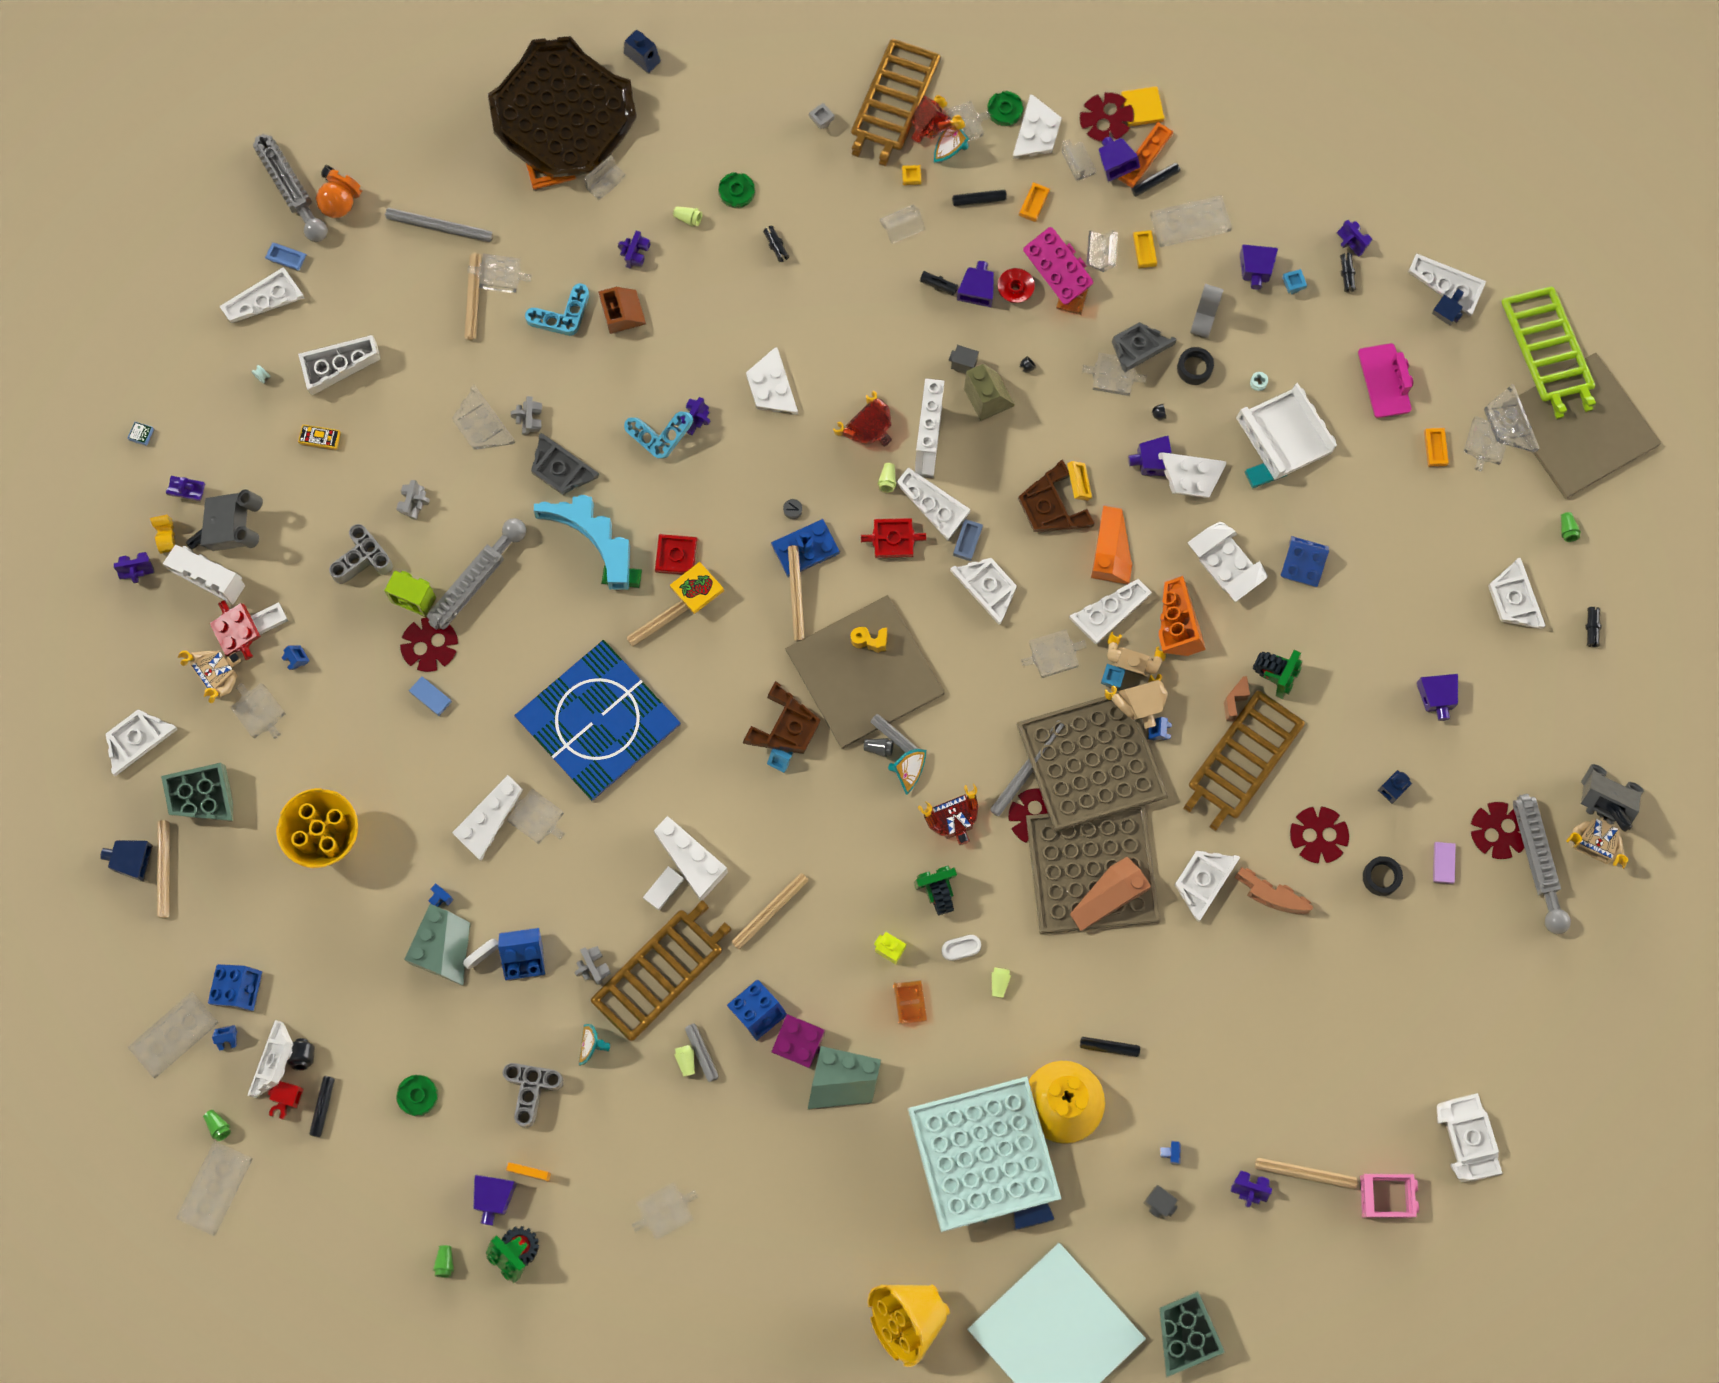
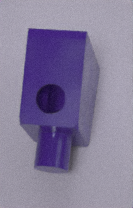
M1111 137L1103 139V146L1099 148V154L1108 182L1140 168L1137 154L1122 138L1115 141Z
M1242 245L1240 251L1242 279L1251 281V289L1260 290L1262 289V282H1269L1278 248Z
M978 261L976 268H967L958 289L957 301L992 307L994 273L987 271V262Z
M1169 435L1140 443L1137 449L1138 454L1128 455L1129 466L1140 465L1142 475L1166 476L1164 473L1166 468L1163 460L1159 459V453L1172 454Z
M1458 674L1421 677L1417 681V687L1425 710L1427 712L1437 711L1438 721L1449 720V710L1454 709L1458 705Z
M475 1175L473 1207L474 1210L483 1211L481 1224L493 1226L495 1214H506L517 1184L515 1181Z

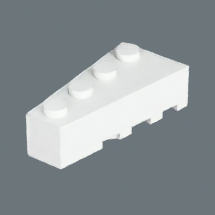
M373 335L298 354L306 387L311 395L381 359Z
M175 544L163 563L169 571L232 605L245 587L241 576L220 564L211 562L201 554H194L186 546L180 547Z
M668 816L654 830L656 837L694 890L699 900H704L728 873L727 867Z

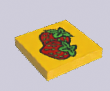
M700 562L670 584V588L693 614L724 592V588Z

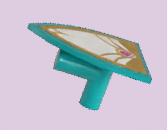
M955 126L944 128L936 144L934 163L953 157L961 149H968L969 144L967 142L969 138L961 129L958 130Z
M910 750L904 753L895 764L890 763L888 766L889 771L896 772L906 795L909 794L920 778L927 750Z
M584 1024L579 1058L580 1066L589 1061L595 1049L610 1050V1043L598 1040L595 1027L592 1024Z

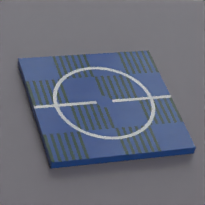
M604 639L514 715L591 801L681 725L680 721Z

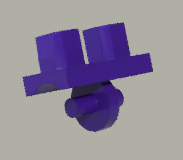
M1346 220L1337 232L1343 239L1341 246L1342 248L1349 246L1359 257L1367 249L1372 238L1368 234L1362 235L1359 232L1361 228L1356 221L1350 222Z
M635 231L632 241L630 238H626L625 242L620 241L617 247L621 250L620 255L625 257L624 261L627 262L626 268L631 269L633 265L642 267L645 257L639 254L638 251L639 249L643 251L649 250L650 240L642 237L640 231Z
M699 397L697 400L689 399L686 403V408L690 411L689 413L693 418V423L687 431L689 435H693L697 427L701 428L702 424L709 425L711 422L707 417L710 412L708 411L709 407L704 403V398ZM680 417L681 423L686 424L685 417Z
M171 476L166 494L201 501L205 482L191 480L186 477Z
M146 552L138 553L137 559L130 560L129 556H120L118 562L114 563V569L117 571L120 580L131 578L133 583H138L139 577L154 573V567Z
M1240 1171L1231 1186L1230 1192L1239 1194V1199L1246 1200L1245 1207L1250 1208L1251 1203L1267 1202L1269 1195L1272 1193V1188H1269V1179L1258 1177L1256 1183L1249 1182L1250 1174Z

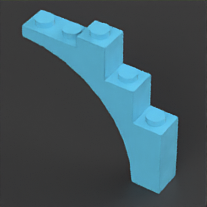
M587 495L573 497L572 504L568 502H559L558 504L540 502L539 504H534L533 511L536 519L553 520L566 524L578 530L593 543L605 562L609 590H629V539L622 537L612 539L611 519L605 516L593 518L594 503L592 497Z

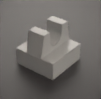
M824 103L809 113V117L820 129L827 128L830 122L835 119V115Z

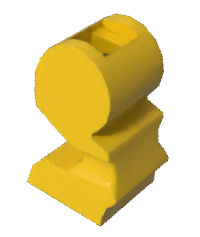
M167 514L150 518L152 526L158 532L155 535V541L159 553L170 552L176 544L172 518Z
M857 627L852 630L850 636L854 647L863 648L867 646L868 650H873L877 653L886 651L887 627L878 631L876 639L870 636L866 627Z

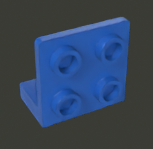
M1291 536L1281 577L1317 587L1327 560L1329 546Z
M217 964L208 1004L233 1006L247 1011H254L263 971L247 966Z
M756 980L727 1004L728 1008L743 1023L756 1041L787 1015L779 1001L759 980Z

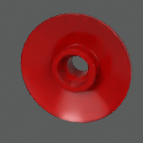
M1011 268L1000 275L997 288L999 294L1005 300L1012 303H1021L1032 296L1035 283L1031 274L1026 270ZM1016 286L1019 288V290H1014L1012 288Z

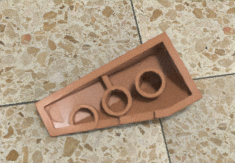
M1125 857L1109 867L1070 913V916L1081 932L1148 892L1151 885L1142 871L1128 857Z

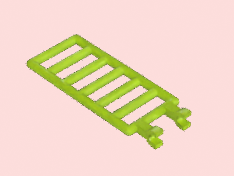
M1547 287L1502 299L1503 308L1542 401H1551L1556 419L1564 418V413L1567 412L1561 397L1577 393L1580 394L1585 412L1593 410V405L1596 404V401L1591 396L1589 390L1595 388V383L1555 288ZM1549 295L1552 304L1514 313L1511 304ZM1555 310L1559 318L1558 320L1522 329L1517 321ZM1561 326L1566 334L1527 345L1524 338L1525 335ZM1569 342L1572 349L1571 352L1535 361L1530 353ZM1576 358L1579 365L1578 368L1540 377L1537 370L1538 367ZM1581 374L1586 382L1585 384L1547 393L1544 386L1545 383Z

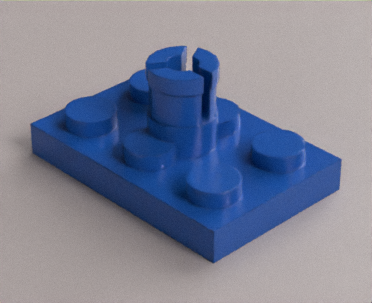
M823 519L771 542L787 577H790L789 546H798L800 572L840 554Z

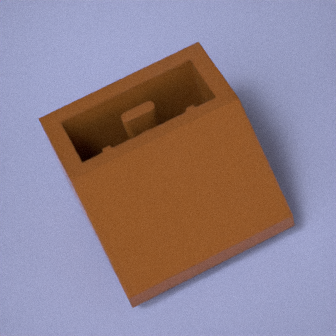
M613 287L598 291L610 334L646 325L636 290Z

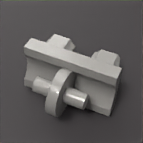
M527 396L526 401L523 402V410L522 405H516V410L511 411V418L516 419V424H521L522 421V435L540 431L541 420L532 419V414H541L542 403L533 401V397Z
M411 480L410 484L402 485L401 493L406 497L405 502L400 501L397 504V511L411 519L417 520L419 510H422L423 505H429L430 501L425 497V487L419 485L416 480Z
M598 946L588 950L586 947L581 949L580 951L587 965L584 966L582 960L578 961L577 966L579 969L575 971V975L577 977L582 975L586 981L590 979L588 972L591 971L597 985L603 983L602 979L610 975L611 972L606 963L595 967L593 962L603 957Z

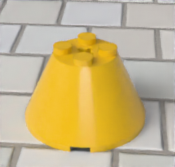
M322 788L309 789L291 798L283 807L278 826L276 827L277 840L284 854L293 862L308 868L327 867L344 858L353 847L358 834V818L351 803L338 792Z
M1055 1061L1039 1068L1029 1079L1044 1138L1055 1143H1074L1088 1137L1100 1124L1105 1110V1096L1099 1080L1086 1067L1071 1061ZM1063 1096L1068 1097L1069 1100H1070V1103H1068L1067 1100H1063L1062 1097H1063Z
M878 1285L868 1295V1307L872 1308L873 1313L870 1320L884 1349L895 1361L900 1359L904 1362L903 1365L906 1367L918 1364L945 1324L947 1315L950 1313L949 1307L946 1303H943L938 1295L936 1286Z

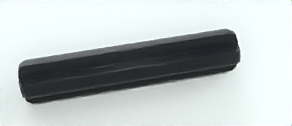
M1174 163L1133 186L1131 191L1134 196H1138L1179 173L1181 169L1177 163Z
M1004 189L957 194L952 196V202L954 206L1004 201L1007 198V194Z
M1081 1037L1080 1048L1134 1057L1140 1055L1139 1045L1089 1037Z
M324 1076L322 1079L309 1132L313 1137H321L335 1081L330 1076Z

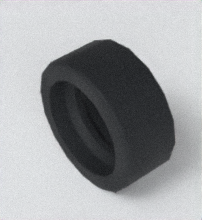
M1191 347L1181 354L1177 364V373L1185 383L1200 385L1210 378L1214 368V359L1206 349ZM1191 357L1200 358L1206 363V371L1201 375H1193L1185 369V361Z
M1379 856L1372 859L1363 871L1365 887L1377 896L1392 894L1401 885L1403 880V871L1400 865L1394 859L1387 856ZM1386 865L1393 871L1394 881L1390 886L1386 888L1379 887L1372 881L1371 872L1375 866Z

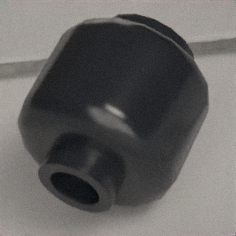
M296 1039L293 1042L292 1054L287 1063L294 1070H306L314 1062L315 1047L307 1039Z

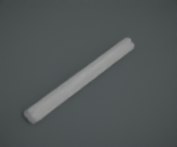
M387 208L385 212L386 218L487 242H491L493 237L491 231L392 208Z
M1059 724L1055 730L1056 733L1060 732L1064 724ZM1053 733L1044 745H1050L1056 735ZM1040 751L1034 758L1035 762L1041 757ZM1029 758L991 807L990 811L994 815H1001L1032 774V764Z

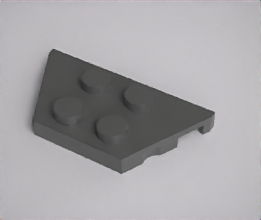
M1139 322L1113 336L1112 344L1123 371L1127 372L1175 345L1177 339L1175 337L1168 339L1161 336V331L1149 328L1147 325Z
M539 434L538 447L535 451V460L531 469L533 475L562 495L599 477V473L544 434Z

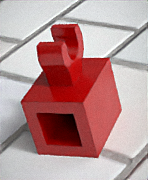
M279 1081V1084L269 1089V1100L278 1103L270 1109L269 1116L274 1117L275 1112L280 1110L281 1115L279 1118L284 1120L288 1106L297 1109L304 1089Z

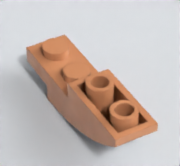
M1241 867L1234 877L1251 889L1247 896L1267 907L1294 914H1308L1313 909L1308 899L1302 896L1298 897L1289 886L1279 884L1276 889H1273L1271 883L1266 880L1261 881L1248 868L1244 869Z

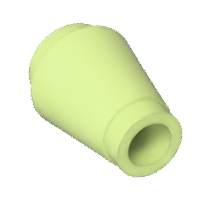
M675 207L673 216L692 227L698 226L702 220V212L697 208Z
M885 463L878 481L879 490L882 492L890 493L896 488L895 465L892 463Z
M994 967V972H991L992 996L1004 998L1011 978L1010 970Z
M691 1045L675 1048L676 1054L674 1056L683 1076L695 1074L694 1049H691Z

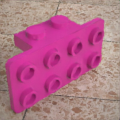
M1053 227L1047 228L1023 248L1024 253L1064 305L1069 304L1093 285L1092 278L1084 269L1087 265L1081 257L1077 259L1074 256L1076 252L1070 243L1066 245Z
M1393 343L1360 348L1358 356L1374 416L1382 418L1410 413L1412 407L1408 393L1413 386V378L1409 375V363L1407 358L1404 357L1403 352L1397 353Z

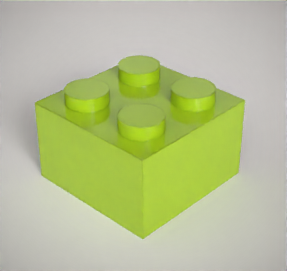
M394 570L384 590L391 603L424 617H427L436 599L428 581L422 578L414 579L411 574L405 571L400 573Z

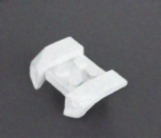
M1218 522L1190 540L1188 545L1196 553L1201 564L1222 590L1227 592L1236 602L1267 579L1268 576L1261 562L1259 561L1253 565L1232 539V537L1237 535L1236 531L1223 522Z
M1478 1093L1439 1103L1437 1105V1123H1446L1457 1163H1453L1450 1166L1459 1181L1469 1182L1502 1174L1498 1160L1499 1150L1488 1114L1482 1108Z

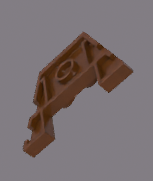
M1060 460L1040 480L1036 481L1018 496V500L1034 532L1094 526V521L1088 509L1069 516L1053 483L1070 477L1063 460Z
M775 681L767 698L784 706L781 715L770 734L751 726L743 740V744L804 754L821 720L803 704L800 705L793 699L794 696L790 692L784 691L781 685Z

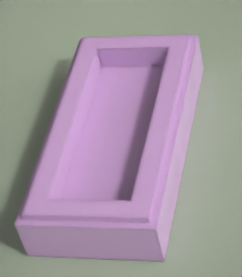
M1434 843L1433 882L1455 883L1456 844Z

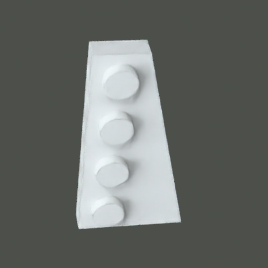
M1417 253L1408 273L1442 297L1445 294L1452 298L1457 289L1463 291L1464 294L1458 304L1463 306L1462 311L1470 317L1486 283L1482 279Z
M283 267L222 304L220 308L230 323H234L304 299V296Z
M907 468L897 481L900 489L947 541H949L970 513L968 507L910 468Z
M1137 579L1118 589L1115 593L1107 595L1100 601L1092 605L1090 604L1083 610L1070 615L1069 619L1097 645L1144 602L1152 592Z
M507 775L452 833L482 861L485 856L484 853L492 844L494 836L499 828L502 827L504 819L513 808L523 789Z

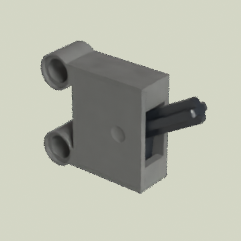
M244 489L239 493L205 498L202 529L190 537L186 544L190 549H194L201 544V546L211 551L239 547L254 548L259 543V535L246 527L248 510L252 512L260 510L263 505L262 497Z
M1591 764L1581 780L1583 784L1581 804L1588 807L1586 809L1588 814L1593 815L1596 811L1598 816L1608 817L1606 820L1608 824L1612 825L1616 821L1622 831L1631 829V824L1639 813L1640 798L1644 789L1634 782H1628L1626 786L1612 781L1605 777L1607 771L1603 767Z

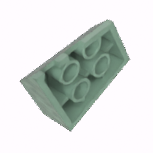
M217 763L161 776L169 815L233 821V800L226 765Z
M430 904L404 960L408 964L464 986V971L466 967L463 962L466 959L470 922Z
M821 1046L808 1109L872 1103L881 1059Z
M1198 1291L1159 1308L1166 1377L1225 1353Z

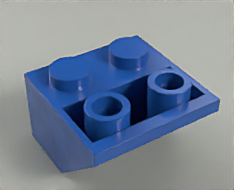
M539 928L499 933L498 948L505 980L545 975L543 944Z

